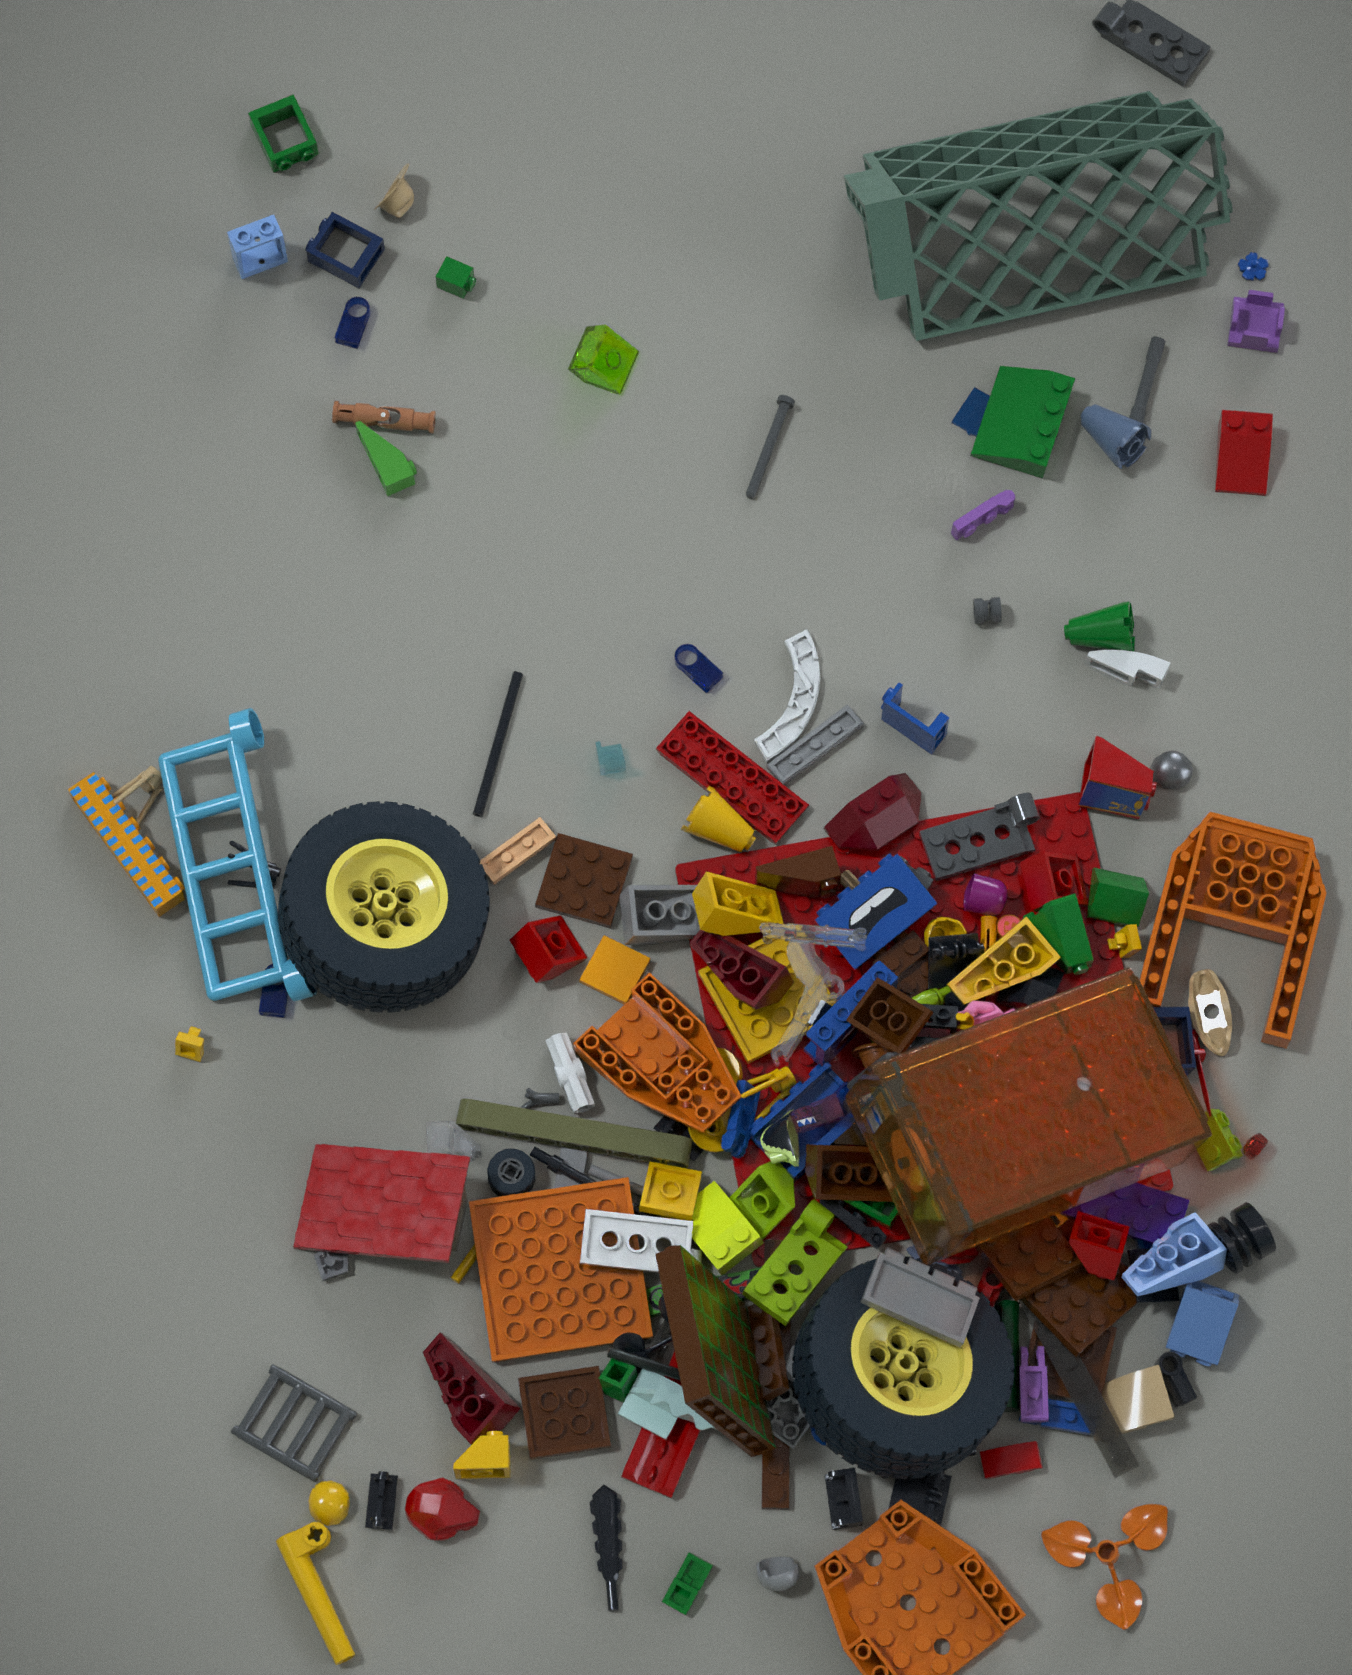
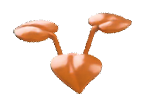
M1146 1504L1131 1509L1125 1514L1121 1522V1529L1129 1538L1116 1541L1115 1543L1110 1540H1103L1097 1547L1088 1548L1091 1543V1534L1087 1527L1078 1521L1061 1522L1052 1528L1042 1531V1540L1052 1558L1063 1566L1072 1568L1081 1566L1085 1562L1086 1552L1096 1553L1099 1561L1108 1565L1114 1584H1105L1100 1588L1096 1596V1605L1098 1611L1106 1620L1125 1630L1139 1616L1142 1607V1594L1138 1585L1132 1580L1127 1579L1119 1583L1114 1568V1563L1119 1559L1118 1548L1132 1541L1141 1550L1158 1548L1164 1542L1167 1535L1168 1509L1166 1506L1159 1504Z

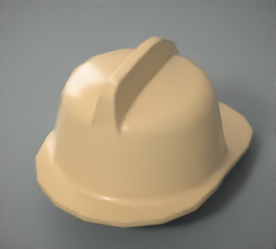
M409 163L398 173L385 197L374 210L380 207L389 214L400 218L412 206L414 193L404 179Z

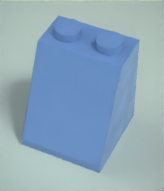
M1201 1281L1185 1284L1166 1342V1348L1183 1358L1186 1355L1195 1357L1197 1363L1205 1366H1211V1364L1218 1365L1239 1304V1294Z

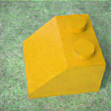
M489 1431L487 1435L480 1436L453 1463L456 1479L511 1478L509 1436L503 1435L502 1431Z

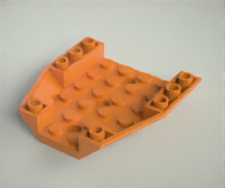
M900 1500L880 1515L878 1521L840 1550H834L814 1566L842 1648L862 1675H953L1000 1639L1026 1616L973 1547L903 1500ZM877 1552L880 1554L882 1562L878 1566H870L866 1562L868 1553ZM902 1597H913L916 1606L912 1610H904L900 1606V1599ZM936 1641H947L950 1646L949 1652L945 1655L938 1654L934 1650Z

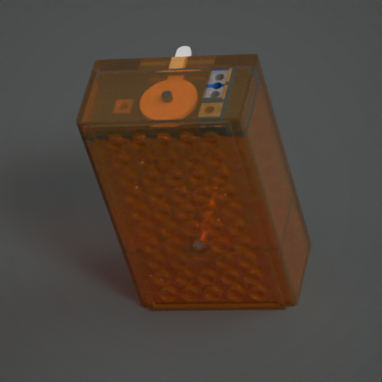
M1130 967L869 1065L845 1096L846 1102L922 1263L926 1265L1179 1166L1212 1135L1207 1123L1209 1120L1138 976L1134 975Z

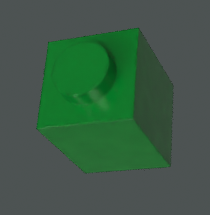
M446 256L435 276L437 288L464 299L468 291L471 292L476 284L474 268Z
M611 1358L599 1377L604 1394L624 1403L638 1377L635 1366Z

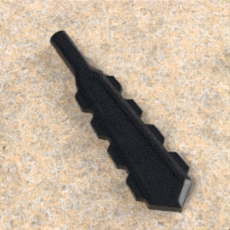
M603 1484L592 1495V1500L589 1503L591 1514L595 1516L592 1527L593 1534L598 1537V1540L595 1542L596 1553L600 1555L597 1566L598 1571L602 1573L606 1581L608 1611H618L617 1579L619 1572L623 1569L622 1559L619 1558L618 1554L622 1551V1540L618 1538V1534L622 1531L621 1520L618 1519V1513L621 1512V1500L617 1497L615 1491Z

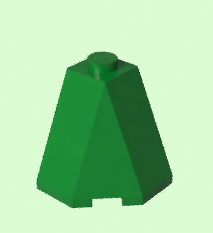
M1076 894L1047 902L1042 905L1043 908L1036 915L1034 912H1030L1023 916L1022 920L1027 917L1061 958L1055 963L1065 974L1074 973V975H1080L1089 970L1094 959Z

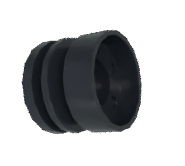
M1248 1202L1243 1203L1230 1212L1232 1223L1222 1216L1218 1219V1223L1212 1222L1207 1225L1227 1248L1225 1265L1235 1274L1244 1269L1243 1265L1245 1267L1252 1265L1251 1254L1261 1260L1276 1250V1243L1269 1227L1259 1212Z

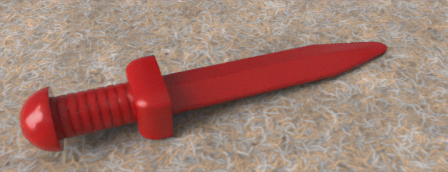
M1192 1029L1197 1072L1208 1115L1211 1117L1209 1096L1201 1065L1205 1059L1206 1052L1203 1048H1200L1199 1035L1195 1029Z

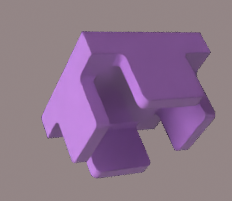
M1249 290L1247 298L1234 297L1227 346L1277 353L1283 328L1284 303L1272 302L1274 293Z

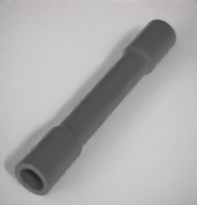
M1155 336L1150 340L1142 378L1129 418L1141 423L1145 419L1150 392L1166 343L1161 337Z

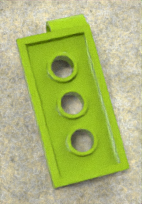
M813 1199L793 1225L790 1233L743 1290L742 1295L786 1326L847 1249L846 1245L826 1232L833 1222L835 1215ZM812 1245L817 1249L818 1253L813 1256L808 1255L804 1251V1246ZM796 1264L801 1267L802 1273L799 1275L792 1274L788 1266ZM783 1284L787 1292L785 1294H778L774 1291L773 1285Z

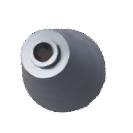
M1099 405L1088 406L1081 414V425L1119 469H1123V465L1128 468L1134 464L1147 448L1143 445L1146 438L1148 440L1151 439V429L1146 424Z

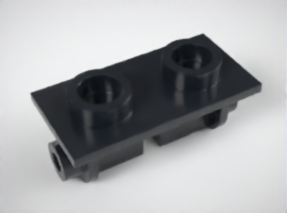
M379 1471L378 1474L371 1473L365 1528L393 1529L398 1482L397 1475H389V1472Z

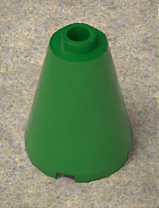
M1124 601L1069 619V624L1064 625L1065 640H1070L1071 645L1134 652L1135 636H1133V628L1135 627L1132 605L1130 601Z

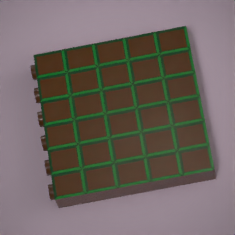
M672 1245L665 1248L664 1251L656 1253L685 1404L751 1458L776 1449L767 1402L761 1397L753 1338L745 1301L681 1245Z

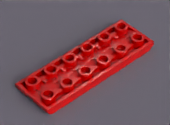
M690 711L686 713L656 747V750L662 757L705 791H707L706 788L708 786L714 788L752 828L772 843L776 844L809 807L808 803Z
M674 1351L669 1366L678 1368ZM664 1376L667 1379L681 1385L680 1380ZM681 1418L676 1420L666 1440L641 1428L621 1478L672 1499L700 1430L696 1429L694 1422Z

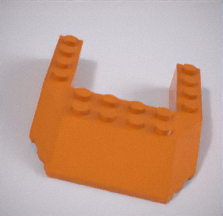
M1209 812L1198 827L1172 853L1132 1008L1161 1007L1183 918L1278 942L1285 945L1261 1042L1287 1049L1292 1037L1326 897V889L1322 882L1313 838Z

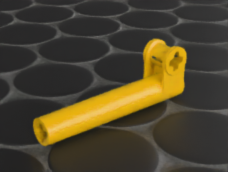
M312 1522L296 1531L281 1536L276 1540V1544L335 1665H339L355 1657V1653L310 1555L329 1545L331 1533L320 1522ZM315 1530L322 1533L319 1542L311 1539L314 1537Z

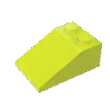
M715 1181L698 1193L692 1218V1240L719 1274L724 1275L764 1242Z

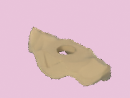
M1202 969L1195 972L1189 982L1188 1006L1191 1020L1204 1045L1214 1054L1225 1056L1229 1051L1232 1034L1230 1003L1224 987L1213 970ZM1209 1005H1216L1219 1008V1014L1214 1019H1208L1205 1016V1010Z

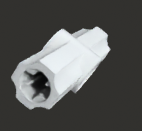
M567 1032L552 1035L546 1040V1045L555 1065L556 1077L560 1087L565 1090L571 1110L574 1114L589 1111L595 1107V1103L586 1083L587 1077L579 1057L577 1058L569 1036Z

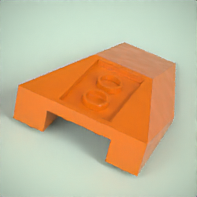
M649 972L631 989L632 998L598 1030L591 1026L573 1043L575 1053L629 1099L704 1133L742 1098L705 1024Z

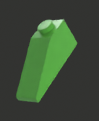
M361 421L355 422L359 439L387 496L415 485L414 475L417 474L412 460L407 461L403 452Z

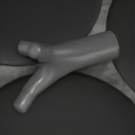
M527 1088L525 1098L530 1100L520 1108L528 1109L539 1104H559V1093H538Z

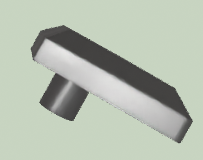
M319 1251L314 1255L323 1281L348 1273V1254Z

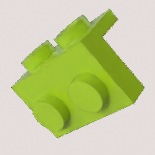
M1210 1109L1211 1117L1205 1111L1184 1124L1207 1171H1213L1230 1160L1239 1159L1243 1156L1240 1150L1242 1145L1239 1139L1232 1134L1228 1127L1230 1125L1228 1117L1219 1109Z

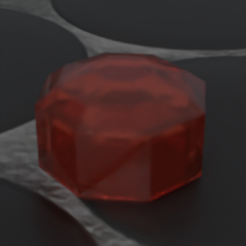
M1261 1133L1253 1135L1245 1143L1243 1154L1250 1160H1253L1267 1145L1268 1139Z

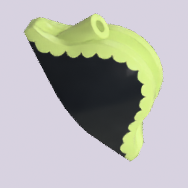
M794 1109L788 1111L780 1120L768 1126L761 1135V1146L772 1164L787 1162L793 1166H799V1139Z

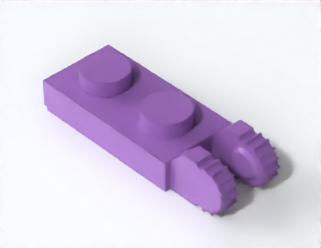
M1007 489L1003 490V492L991 497L954 521L951 535L955 540L962 536L967 538L982 523L986 525L992 522L997 517V513L1005 515L1009 510L1011 511L1016 498L1014 492Z
M1027 1346L1020 1347L1019 1390L1021 1422H1048L1047 1366H1045L1044 1346H1037V1366H1028Z

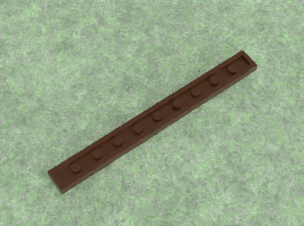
M765 1240L764 1264L783 1240ZM783 1284L773 1285L776 1293L785 1294L787 1292ZM791 1320L786 1326L779 1322L784 1358L791 1348ZM774 1436L776 1449L762 1454V1509L789 1510L790 1446Z

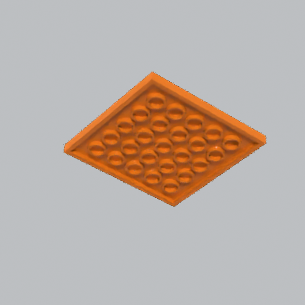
M629 1177L469 1201L492 1362L613 1344L618 1336L627 1332L636 1333L643 1339L653 1338L643 1271L580 1264L586 1209L634 1214ZM607 1232L603 1234L602 1242L608 1247H613L617 1244V1237L614 1233ZM637 1235L629 1239V1245L634 1250H640Z

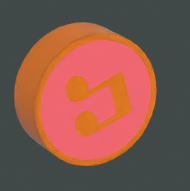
M1010 914L1002 916L997 922V936L1001 938L1021 920Z

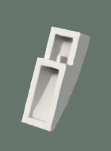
M1098 650L1089 651L1085 665L1131 687L1137 678L1160 689L1171 662L1140 652Z

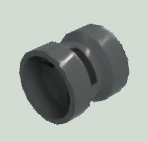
M991 597L990 600H983L982 598L973 599L975 624H983L985 621L990 620L993 623L1002 621L1000 597Z

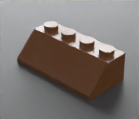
M806 1144L805 1172L814 1199L905 1202L900 1189L891 1192L887 1186L886 1177L890 1174L891 1170L880 1147ZM890 1147L891 1152L898 1164L899 1160L896 1154V1149ZM907 1179V1186L916 1201L917 1189Z

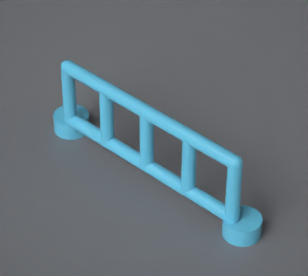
M248 708L229 715L230 733L165 752L159 756L158 763L207 997L212 1001H217L284 981L288 995L296 1002L316 996L317 989L307 982L306 976L302 977L295 968V964H292L291 960L288 959L281 939L278 909L244 753L264 747V734L256 712L252 708ZM228 750L236 793L184 808L175 766ZM240 808L249 850L235 854V857L232 859L224 857L196 866L187 823ZM252 866L261 909L208 924L199 881ZM264 924L274 968L220 983L212 939Z

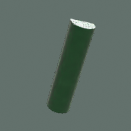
M1002 1300L994 1308L1001 1317L1000 1322L1004 1323L1007 1330V1339H1010L1013 1350L1011 1356L1014 1357L1013 1386L1004 1412L1019 1411V1302Z

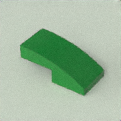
M689 1552L662 1602L687 1615L714 1565Z

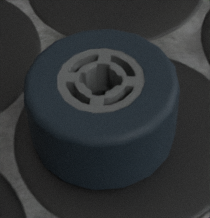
M512 1148L496 1153L490 1160L487 1168L488 1183L492 1191L499 1197L527 1193L533 1189L536 1180L535 1166L531 1158L521 1150Z

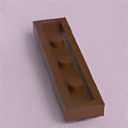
M752 1304L748 1307L761 1397L770 1401L789 1390L779 1321L757 1305Z

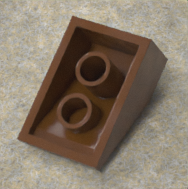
M832 846L756 866L755 885L778 892L812 898L819 896L821 898H829L834 896L840 889L841 873Z
M877 977L846 1021L871 1041L903 1056L934 1012Z

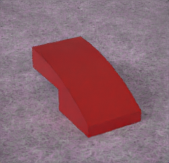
M1037 1441L980 1451L984 1476L988 1480L1013 1473L1021 1474L1043 1468Z

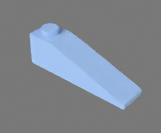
M1195 1212L1174 1222L1168 1228L1167 1233L1161 1239L1158 1238L1153 1243L1152 1248L1145 1255H1141L1122 1274V1279L1137 1297L1200 1281L1224 1269L1227 1248Z

